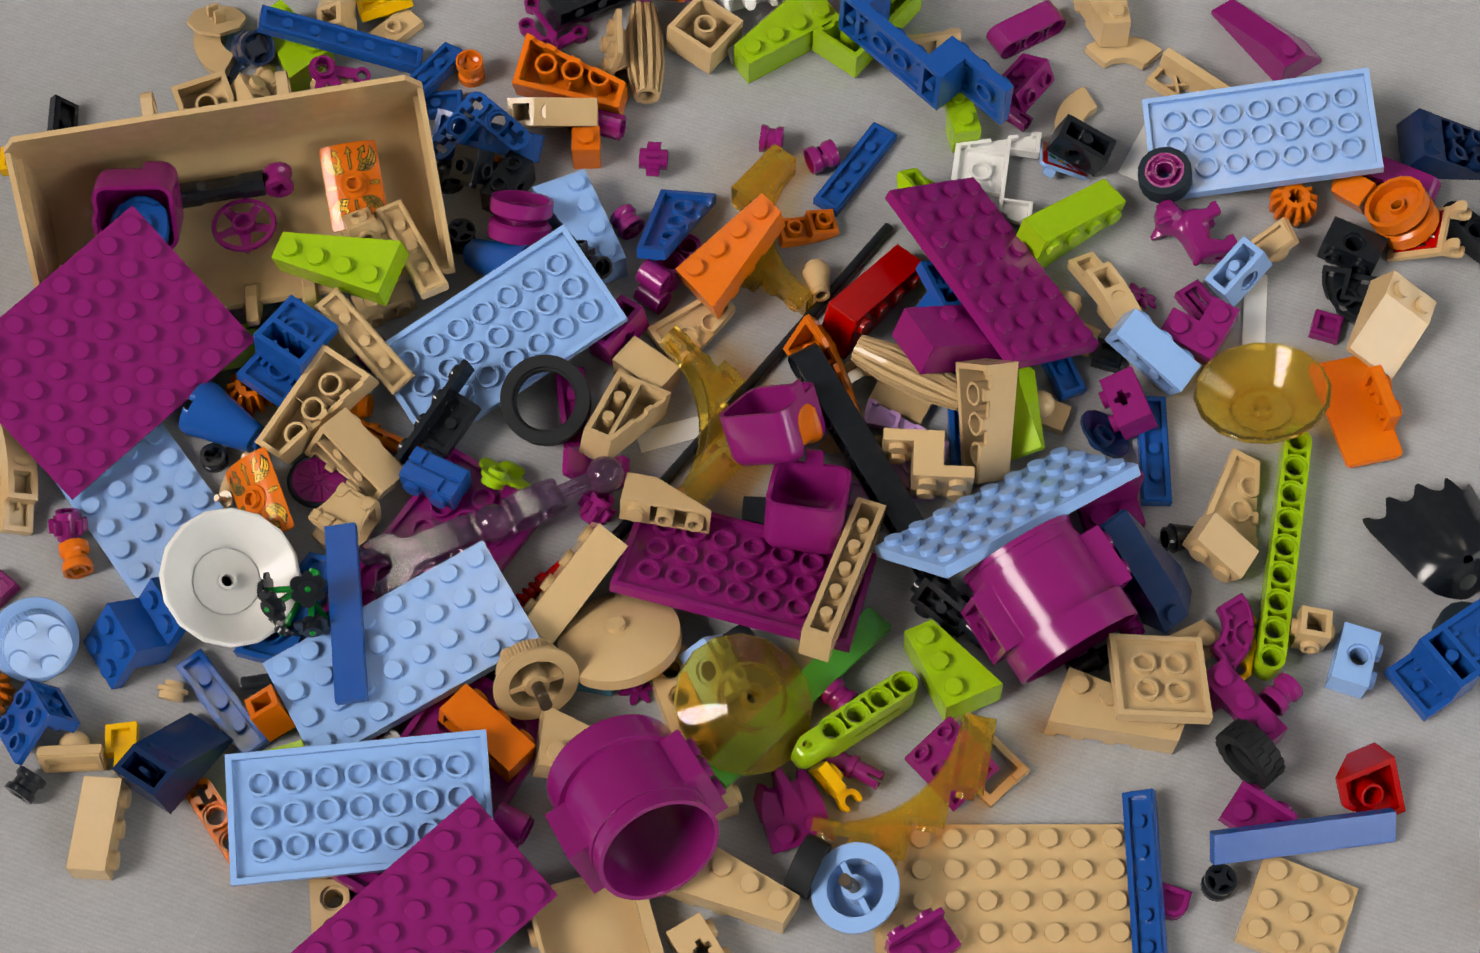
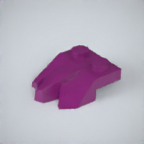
M778 764L771 770L773 787L768 788L762 783H757L753 802L772 854L800 846L808 833L819 838L834 834L822 797L805 769H798L796 771V778L791 780Z

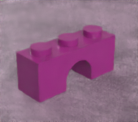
M1224 658L1206 671L1211 707L1214 713L1219 709H1223L1233 720L1240 718L1255 724L1271 738L1275 745L1281 741L1288 729L1286 725Z

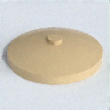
M616 593L598 598L581 607L559 635L558 649L567 652L576 662L579 670L580 684L598 690H622L652 680L672 664L682 645V629L679 618L672 607Z

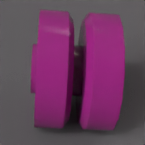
M499 190L493 192L490 199V210L495 215L488 220V236L506 244L519 246L533 245L551 233V225L545 220L553 216V199L543 194L524 190Z

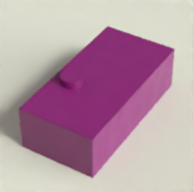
M963 305L904 308L892 333L893 338L919 374L956 372L955 362L984 358L1002 360Z

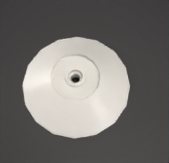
M231 507L204 511L179 527L164 548L159 580L163 601L180 627L202 642L234 648L257 644L276 632L274 630V623L270 622L269 618L262 612L260 607L261 600L257 596V584L263 579V573H270L274 587L290 586V580L295 576L301 577L297 553L281 529L257 513ZM222 577H229L231 585L225 586L222 583ZM276 593V594H277V597L280 598L281 596L285 595L286 593ZM292 598L285 602L286 611L284 613L286 618L295 603Z

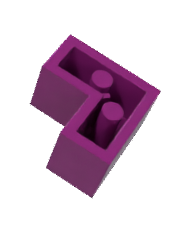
M1214 296L1200 321L1173 307L1161 330L1168 332L1179 347L1191 352L1195 361L1210 368L1238 321L1240 309Z

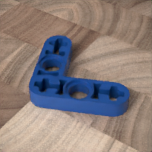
M475 91L465 97L435 133L432 140L436 161L441 162L451 160L454 157L456 144L464 145L480 125L515 153L522 154L527 152L533 144V138L523 125L485 94ZM473 102H481L483 108L481 110L475 109L472 105ZM465 111L474 118L472 122L464 115ZM499 115L504 116L505 125L501 129H493L491 126L493 118ZM459 120L466 121V130L461 134H455L453 132V125ZM510 130L518 136H522L525 140L524 143H516L508 134ZM447 133L456 140L454 143L445 136ZM437 145H445L447 151L444 154L439 152L436 148Z

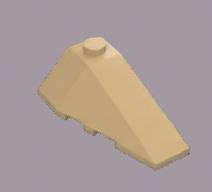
M224 70L171 87L178 110L234 102V95Z

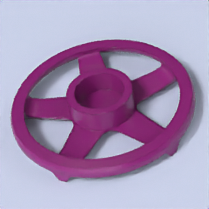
M249 198L238 199L227 203L218 210L213 218L211 230L215 242L223 248L249 254L252 250L265 245L273 237L274 233L277 232V220L273 210L264 202ZM241 203L254 204L249 212L235 213L229 208ZM262 207L269 213L271 224L257 223L255 221ZM223 213L231 221L232 226L217 232V221ZM252 232H268L261 240L251 244ZM237 234L240 236L242 246L229 244L222 239Z

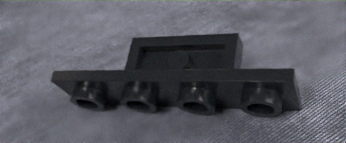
M463 359L460 364L452 368L448 376V382L443 389H438L435 392L427 412L422 413L415 421L413 432L408 438L406 437L400 442L395 458L403 465L409 460V456L415 447H421L424 443L448 458L482 410L478 405L459 394L475 370L467 360Z

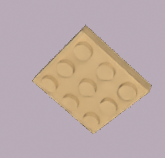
M1109 633L1106 641L1116 721L1211 724L1213 714L1202 638Z
M1282 857L1262 859L1233 942L1260 953H1338L1359 888Z

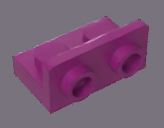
M1022 53L1002 75L1007 77L1014 86L1011 101H1014L1016 107L1025 113L1055 80L1048 59Z
M1242 781L1218 821L1229 828L1297 820L1298 815L1293 812L1292 807L1287 803L1275 801L1267 796L1265 791L1258 785Z
M940 907L935 911L932 908L924 910L915 917L916 922L908 927L902 924L891 930L887 934L889 938L885 942L884 949L887 953H954L961 949L962 945L945 920V912Z

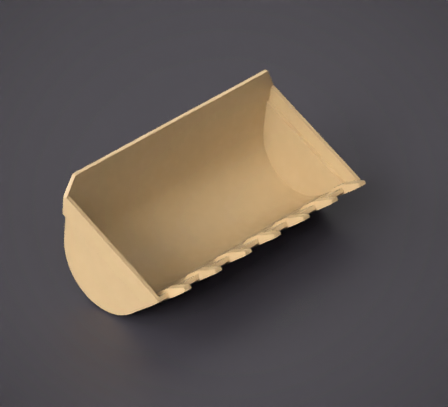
M283 70L275 72L278 95L158 113L154 93L150 91L140 93L142 116L11 137L3 149L34 288L98 235L94 234L92 225L94 213L92 192L96 179L103 170L109 168H142L143 164L147 161L169 162L176 168L179 183L236 176L246 172L263 171L271 163L282 162L290 165L292 168L291 179L294 182V191L290 195L281 198L271 197L268 194L249 198L264 202L275 213L277 232L274 233L273 237L265 245L246 254L244 252L227 250L215 242L211 230L213 218L218 210L227 203L244 199L237 198L184 208V219L179 242L173 250L228 310L243 308L248 327L260 325L264 304L285 301L291 294L298 299L302 298V302L319 312L314 306L322 300L321 295L329 294L333 288L280 271L271 256L282 232L342 236L341 231L334 232L332 230L319 149L336 144L374 140L376 142L386 205L402 199L443 275L456 273L422 81L404 74L291 92L288 72ZM241 203L229 208L235 213L249 212L254 204ZM262 207L255 221L257 223L271 224V217L267 210ZM223 213L217 221V232L232 226L231 221ZM252 232L251 244L261 240L268 232ZM386 233L381 235L382 239L389 240ZM237 234L222 239L229 244L242 246L240 236ZM404 267L397 282L411 280ZM363 299L365 307L375 306L378 304Z

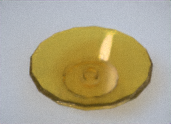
M1253 342L1229 348L1214 357L1211 362L1208 361L1195 380L1193 400L1201 419L1219 434L1243 443L1274 444L1297 438L1318 425L1330 407L1332 385L1323 366L1304 351L1280 343Z
M743 633L714 637L691 653L678 674L674 705L680 730L686 739L692 737L701 751L699 756L703 755L709 763L719 770L745 776L775 771L791 760L790 757L798 739L810 730L813 703L807 679L793 658L768 639ZM747 694L754 696L755 703L748 701Z

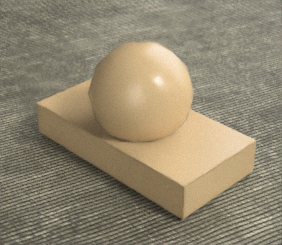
M1284 217L1250 240L1265 252L1271 262L1284 260L1288 256L1289 250L1299 243L1289 220Z
M1037 390L1042 429L1062 435L1072 407L1055 401L1047 391Z
M76 730L74 733L66 732L61 736L59 745L37 747L36 757L43 773L105 771L108 767V759L102 744H90L88 736L79 730Z

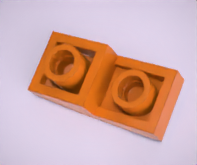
M833 209L806 210L804 217L783 218L786 226L779 234L778 240L781 248L808 245L838 236L839 229Z

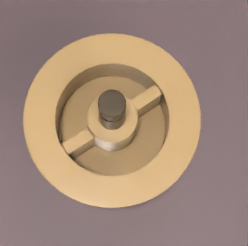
M530 638L529 640L519 641L515 645L503 649L500 653L495 670L496 677L493 683V697L498 708L512 718L520 720L539 719L542 710L547 711L551 708L559 710L572 698L579 683L577 664L567 652L556 648L545 638Z

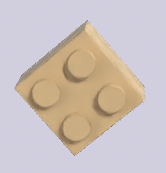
M692 0L667 26L666 47L707 74H710L728 55V49L742 37L744 20L712 0Z

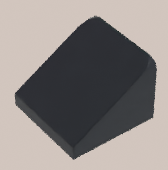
M744 496L742 520L764 525L766 497Z

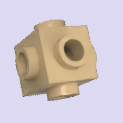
M368 207L340 216L344 226V230H341L342 236L382 239L381 235L386 233L380 217L375 218Z
M1302 605L1295 617H1291L1289 632L1291 648L1300 649L1301 652L1307 654L1321 653L1326 645L1332 643L1334 639L1333 611Z

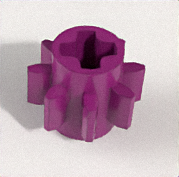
M648 141L647 148H640L639 169H646V176L659 177L660 170H667L669 152L668 149H661L662 142Z
M599 488L594 491L590 489L588 493L584 492L577 503L582 507L579 511L580 517L588 524L595 522L604 525L606 521H611L617 511L612 507L614 504L612 495Z
M77 508L58 509L55 511L56 515L53 516V519H48L49 534H54V537H57V541L61 543L68 539L81 538L83 532L88 531L87 517H81L82 514H79V509Z

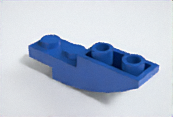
M438 108L432 133L433 136L453 111ZM466 115L471 122L474 120L473 117ZM457 121L453 125V132L455 134L463 133L467 127L466 121ZM491 122V126L493 129L498 130L504 126L499 123ZM482 125L478 127L464 144L506 155L511 150ZM512 130L508 133L516 143H524L525 140L522 136H518ZM530 132L533 138L531 148L525 153L518 154L534 161V163H539L545 136ZM449 133L445 135L451 141H456L449 135Z

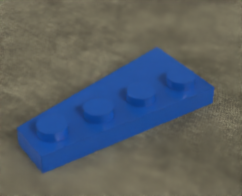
M661 189L637 245V258L650 259L652 261L666 260L716 204V194Z
M308 552L299 564L301 576L303 572L309 571L310 568L320 571V576L325 580V586L322 590L326 596L328 591L326 555ZM324 598L322 600H318L320 605L322 604ZM301 605L291 624L308 616V608ZM275 632L257 644L236 647L233 652L237 657L263 663L307 637L304 635H292L288 638L280 636L279 633Z

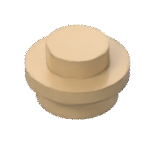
M165 680L164 685H157V690H159L158 698L183 703L184 696H188L189 691L183 689L184 683L173 680Z

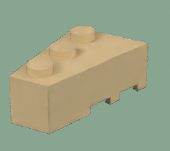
M346 407L319 428L304 451L310 458L316 455L327 463L325 469L333 473L336 470L348 479L346 484L352 486V489L365 496H371L378 501L401 482L399 473L403 467L402 463L393 457L383 447L381 441L376 436H373L362 425L361 420Z
M554 708L547 711L542 710L539 716L532 776L547 779L550 768L559 752L571 739L588 728L589 725Z

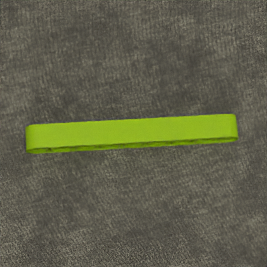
M1301 428L1291 429L1286 434L1279 450L1255 639L1257 646L1252 669L1255 676L1263 681L1274 680L1282 670L1287 657L1312 448V437L1306 430ZM1291 444L1297 445L1300 449L1292 447ZM1287 470H1292L1296 472L1297 475H1292ZM1284 496L1291 497L1295 502L1286 500ZM1281 522L1289 524L1291 528H1285L1281 525ZM1277 549L1285 550L1288 555L1280 554ZM1273 576L1281 577L1285 583L1276 581ZM1270 603L1279 605L1282 610L1272 608ZM1266 631L1275 632L1279 638L1270 637ZM1263 659L1272 660L1275 666L1266 665Z

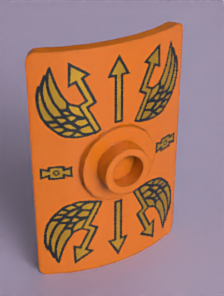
M364 140L320 148L319 155L332 230L334 232L344 230L340 216L368 207L373 216L377 218L375 209L385 206L386 200L376 142L374 140Z
M265 447L251 452L228 469L226 477L238 509L261 515L281 529L283 533L295 527L269 453Z

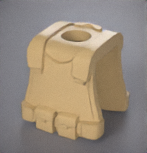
M344 482L340 483L334 494L317 509L314 508L309 514L308 519L317 526L311 534L312 538L326 550L325 526L355 522L358 529L360 560L370 535L381 521L379 501L352 489V486Z

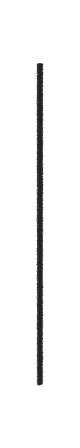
M885 223L833 281L830 285V297L826 301H816L803 317L809 314L816 319L828 303L842 290L893 232L894 229L889 223ZM803 317L660 477L661 480L669 485L675 480L722 426L719 417L720 413L745 392L755 388L784 356L786 352L783 350V347ZM623 519L612 534L622 540L632 529L634 522ZM496 671L488 673L485 677L494 681Z

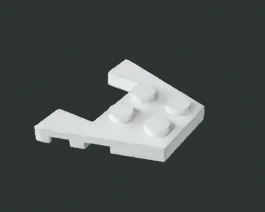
M1033 132L1031 136L1026 137L1011 135L1005 140L992 141L989 138L956 143L951 180L974 177L991 201L995 203L1003 217L1007 221L1020 226L1024 218L1032 215L1033 202L1004 198L1009 156L1038 159L1042 132Z

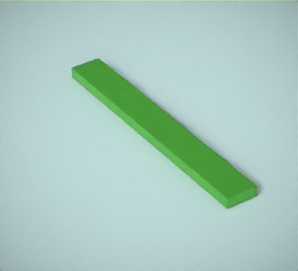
M870 606L860 615L850 652L847 653L834 649L828 663L814 658L707 761L715 773L711 778L717 776L726 790L820 699L832 682L839 677L842 678L891 630L892 625Z

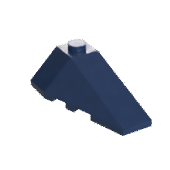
M1120 510L1101 524L1100 528L1110 535L1114 543L1113 548L1119 558L1122 557L1126 560L1131 569L1130 575L1132 579L1126 586L1143 624L1167 633L1188 616L1192 590L1182 567L1127 510Z

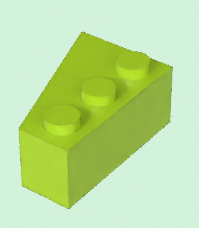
M933 619L904 631L903 648L943 721L949 716L954 719L1001 700L1003 683Z

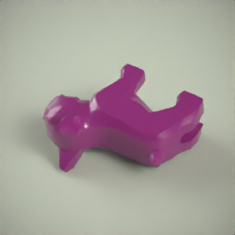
M1170 199L1164 200L1156 206L1154 214L1155 229L1150 236L1151 240H1159L1165 236L1176 237L1183 245L1190 259L1193 260L1194 266L1219 263L1237 244L1233 234L1226 236L1224 240L1210 237V229L1215 226L1213 218L1221 213V209L1216 201H1212L1207 208L1183 210Z

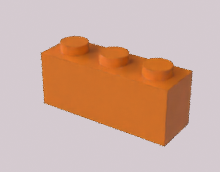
M466 683L439 708V722L451 732L486 729L489 766L506 782H509L534 757L536 745L534 744L533 737L523 729L519 731L511 723L510 717L503 710H496L492 707L481 690L477 688L473 690Z

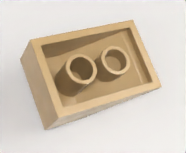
M1395 270L1371 280L1346 350L1369 367L1382 365L1385 375H1389L1392 380L1428 327L1437 302Z

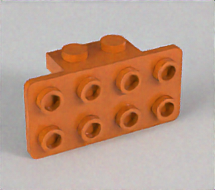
M1355 356L1313 364L1310 368V374L1346 467L1356 468L1400 458L1403 450L1394 429L1402 416V406L1399 400H1395L1389 375H1385L1382 365L1369 367Z

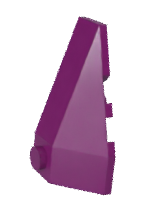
M1229 0L1211 11L1212 16L1273 81L1296 78L1322 61L1319 55L1304 40L1236 0Z

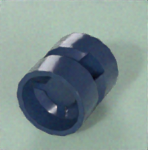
M257 30L240 32L234 37L231 44V52L234 59L243 66L265 65L275 55L276 46L273 38L269 35L257 33Z

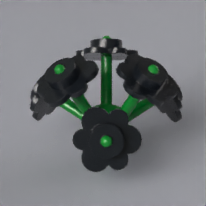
M310 568L309 571L303 572L301 577H293L290 580V586L274 587L273 579L270 577L269 572L263 573V579L257 584V596L261 600L260 607L262 612L269 618L270 622L274 623V630L280 636L290 638L292 635H304L312 638L318 637L323 634V631L330 629L329 610L325 612L318 601L322 600L325 596L322 590L325 586V580L320 576V571ZM276 593L286 594L278 598ZM292 598L295 603L286 618L284 613L286 611L285 602ZM301 605L308 608V616L291 624ZM315 609L319 614L317 617H315Z

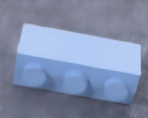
M1137 308L1123 314L1104 339L1169 397L1182 392L1201 366L1194 360L1191 352L1179 347L1168 332L1159 329L1151 322L1148 314Z

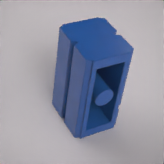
M419 446L415 447L409 456V460L405 462L399 473L402 487L407 493L413 496L421 494L429 498L430 503L440 509H444L446 506L455 510L472 483L470 470Z

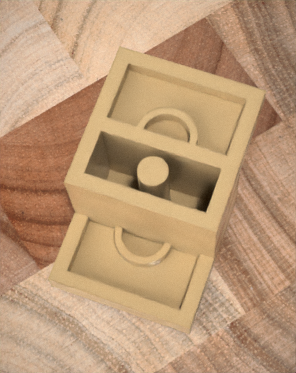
M884 428L881 449L891 464H903L905 461H911L910 495H916L917 498L923 500L933 499L934 496L947 497L951 501H957L963 496L971 495L975 478V466L944 465V430Z

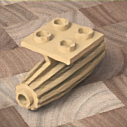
M637 1L633 3L629 10L626 30L622 28V9L616 8L613 18L608 19L606 36L601 37L600 52L604 53V58H602L600 69L613 76L616 71L627 69L634 100L644 105L656 103L661 97L665 73L663 30L657 7L652 2Z
M862 335L857 341L851 355V362L878 380L869 398L877 400L883 407L890 411L892 409L898 412L902 418L920 426L932 404L958 411L956 374L953 372L919 374L898 344L867 335Z

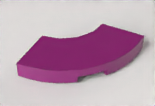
M1243 593L1217 607L1215 612L1221 622V635L1209 649L1217 662L1224 658L1234 670L1243 662L1248 654L1254 632L1253 613Z

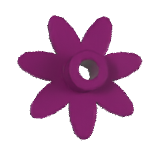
M1133 282L1129 284V289L1140 307L1142 306L1144 309L1148 306L1153 309L1157 308L1155 304L1156 297L1146 294L1147 289L1145 287L1139 288Z
M646 682L632 688L619 690L618 695L627 696L630 694V705L633 706L638 701L639 696L646 703H650L651 699L647 691H653L651 684Z

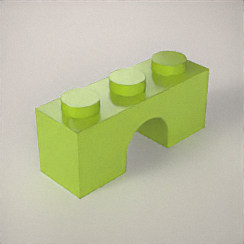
M959 92L942 106L946 115L945 132L952 153L955 152L956 143L980 140L982 130L974 103Z

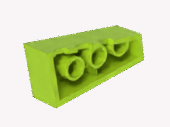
M785 0L734 45L735 68L748 84L810 52L813 43V30L830 24L832 19L839 14L827 0Z
M891 0L888 21L896 28L903 29L921 10L922 0ZM839 15L834 17L832 22L825 27L820 26L813 30L812 51L854 78L874 59L839 29Z
M1104 178L1024 218L1016 236L1026 244L1028 250L1044 269L1108 225L1115 224L1122 217L1121 211L1126 200Z
M282 232L271 258L282 272L333 289L337 287L342 292L387 306L409 253L402 241Z

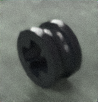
M209 443L200 450V461L208 472L218 473L227 467L229 458L222 445ZM218 453L220 459H214L210 462L208 457H214Z

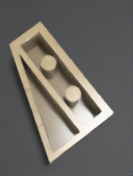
M1072 0L1077 14L1081 13L1085 19V26L1099 47L1127 46L1131 27L1127 0Z
M617 370L583 430L579 452L607 464L666 416L672 392Z

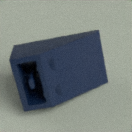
M1421 108L1396 125L1402 164L1430 174L1437 179L1480 180L1479 130Z
M189 713L133 744L112 769L124 780L130 789L169 814H172L234 740L217 728Z

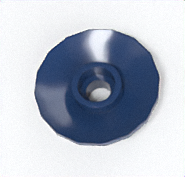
M1087 410L1081 416L1080 424L1082 431L1093 449L1112 458H1122L1129 452L1128 440L1124 439L1121 431L1114 432L1108 415L1097 410Z

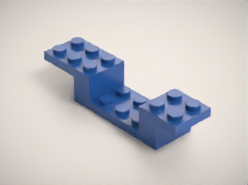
M840 0L839 29L936 111L961 92L999 125L1008 120L1014 86L1007 77L1001 76L991 68L986 60L980 59L974 54L967 44L960 42L952 35L928 54L924 47L908 38L901 28H896L888 21L891 0Z
M1480 599L1420 638L1408 655L1388 667L1383 673L1423 722L1472 690L1480 679Z

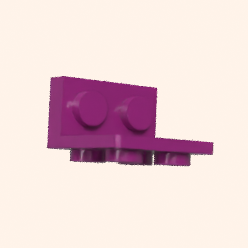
M1140 471L1141 475L1077 509L1084 533L1097 525L1100 527L1101 524L1122 509L1127 510L1145 527L1146 522L1137 498L1144 479L1142 471Z
M950 716L905 756V761L925 780L953 812L1000 769L987 752Z

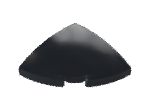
M1323 265L1322 286L1327 300L1331 301L1338 315L1344 316V320L1355 325L1370 282L1378 277L1356 274L1349 268Z

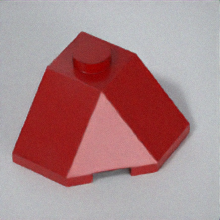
M1375 742L1346 754L1335 777L1340 803L1344 808L1353 812L1392 808L1396 811V815L1406 811L1395 756Z

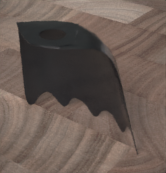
M1445 478L1444 488L1440 491L1416 484L1414 496L1407 502L1387 497L1386 516L1384 518L1363 519V523L1369 532L1421 584L1434 594L1463 600L1479 592L1480 500L1472 486L1468 484V490L1464 491L1453 481ZM1468 555L1472 556L1473 561L1469 563L1466 562L1465 564L1463 561L1464 557ZM1475 575L1477 577L1476 583L1470 589H1460V582L1464 577Z

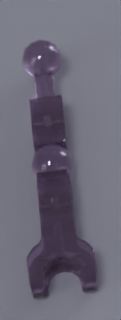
M600 456L590 462L587 472L560 485L552 478L542 480L516 491L506 498L500 499L502 505L493 503L483 506L478 510L475 517L470 512L467 515L455 517L408 538H400L394 534L383 533L359 545V560L364 565L373 566L386 563L393 566L389 575L376 582L374 586L375 598H380L482 540L484 543L485 540L490 542L501 541L509 535L511 529L515 534L518 531L530 529L561 515L567 510L568 505L566 501L591 490L602 494L613 493L623 482V467L613 457Z

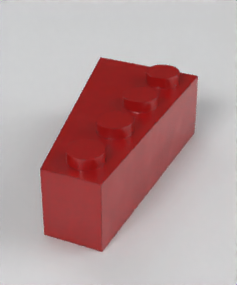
M899 244L893 247L828 303L822 326L830 334L837 346L840 357L844 360L854 350L860 337L868 335L901 302L911 289H916L921 283V279L915 269L921 260Z

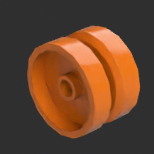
M1398 176L1388 179L1374 189L1365 203L1366 218L1377 234L1388 238L1386 246L1391 249L1406 250L1420 245L1435 232L1439 223L1440 212L1421 182L1411 176Z

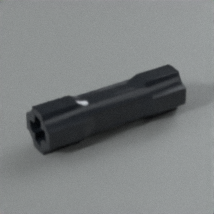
M262 170L206 181L197 180L179 183L183 209L202 206L206 203L237 198L246 199L267 194Z

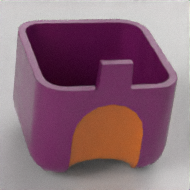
M801 379L791 384L753 388L745 392L719 415L731 455L735 462L742 466L788 464L798 461L804 454V446L819 442L826 432V423L814 383L801 382Z

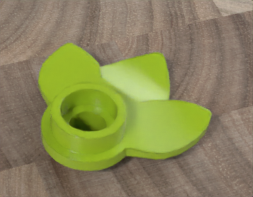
M487 457L480 459L478 465L482 469L481 482L487 487L503 490L504 486L508 485L519 490L531 489V484L522 478L526 471L521 465L513 461L498 463L494 459Z

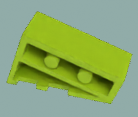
M282 0L270 6L295 13ZM272 37L276 46L275 57L282 71L287 70L291 92L303 91L310 87L309 83L312 81V77L309 74V64L313 58L325 55L335 62L332 52ZM324 67L318 68V71L321 72Z

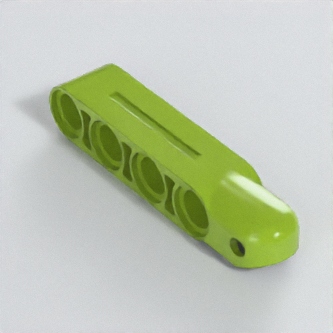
M908 671L895 672L824 717L816 727L800 736L792 751L791 761L800 769H807L826 757H835L913 706L918 679Z

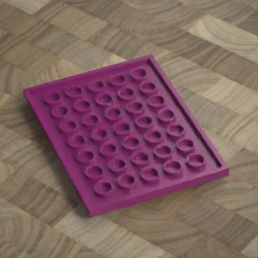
M132 205L0 317V423L64 492L74 500L183 405L200 384L209 382L253 344L254 339Z

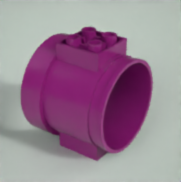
M1068 515L1057 516L1010 541L977 564L964 577L966 585L970 586L974 595L961 611L962 616L992 664L996 665L1006 659L1022 685L1039 679L1061 667L1065 662L1081 655L1089 648L1106 639L1109 633H1114L1126 625L1138 614L1122 589L1132 579L1130 575L1131 569L1125 559L1119 558L1113 548L1114 543L1110 535L1106 531H1102L1099 525L1080 535L1072 526Z
M625 714L599 721L571 739L559 752L550 768L547 778V794L554 809L546 813L545 817L568 860L594 894L606 888L613 895L628 900H646L665 895L678 889L695 877L708 863L717 847L719 824L716 815L728 808L722 798V795L727 792L717 776L710 779L715 773L703 755L699 758L696 757L701 754V751L692 737L685 740L679 729L671 732L664 723L656 718L640 714Z

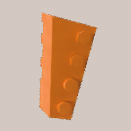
M526 33L512 81L517 95L524 97L598 98V108L600 110L620 115L624 114L629 96L625 81L595 66L592 67L582 62L581 59L573 55L570 56L558 50L557 47L549 43L546 44L536 39L535 36Z
M761 193L675 268L681 282L718 320L723 315L724 308L729 301L733 300L739 292V287L746 277L752 274L758 260L762 255L766 254L786 226L781 211Z

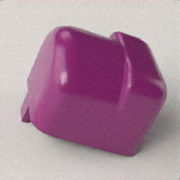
M147 161L143 164L142 168H109L100 172L92 192L94 210L92 225L94 234H99L110 225L112 214L120 204L134 196H147L157 200L168 212L171 219V234L168 245L172 249L176 247L179 242L184 213L178 173L172 164L164 161Z
M807 449L806 461L798 460L788 464H775L766 493L765 541L770 546L780 549L817 554H833L845 527V519L850 501L851 471L843 466L824 464V451Z

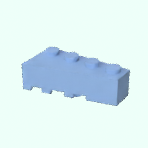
M585 169L532 187V192L543 194L553 199V216L548 219V223L554 230L564 224L575 241L587 240L588 246L594 247L596 254L606 256L611 260V274L607 278L601 279L604 284L628 276L627 258Z

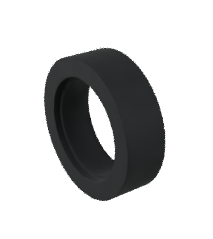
M536 355L519 362L506 376L500 392V407L507 425L520 438L538 446H556L571 440L583 429L591 412V392L584 376L571 362L554 355ZM542 372H552L563 376L572 385L575 394V406L571 416L562 425L553 429H537L528 425L520 416L517 407L518 393L523 383L531 376Z

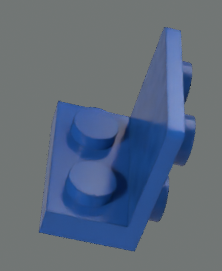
M27 679L21 690L16 693L14 701L5 715L0 718V738L14 763L22 765L46 727L54 731L64 730L74 733L80 725V721L60 688Z

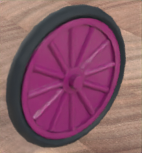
M314 455L311 458L309 456L302 458L294 464L287 477V487L292 498L299 504L317 509L334 494L340 483H346L348 479L336 470L333 473L326 470L325 465L327 463Z

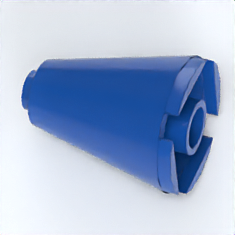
M475 238L468 242L463 249L464 262L484 277L530 246L512 245L496 240Z
M210 381L202 383L192 392L188 398L193 401L188 410L183 407L180 414L179 429L192 437L247 453L261 448L255 441L264 427L217 383Z

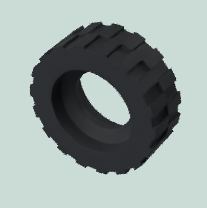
M1237 718L1216 736L1215 743L1224 762L1241 780L1248 784L1253 783L1265 789L1284 772L1286 765H1284L1285 761L1279 749L1264 731L1260 730L1255 724L1248 722V720Z

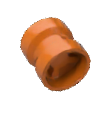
M472 49L461 51L456 57L459 82L468 88L480 86L485 80V70L481 54Z
M72 538L59 544V556L64 560L62 564L64 577L80 579L93 573V561L88 557L90 553L88 540Z

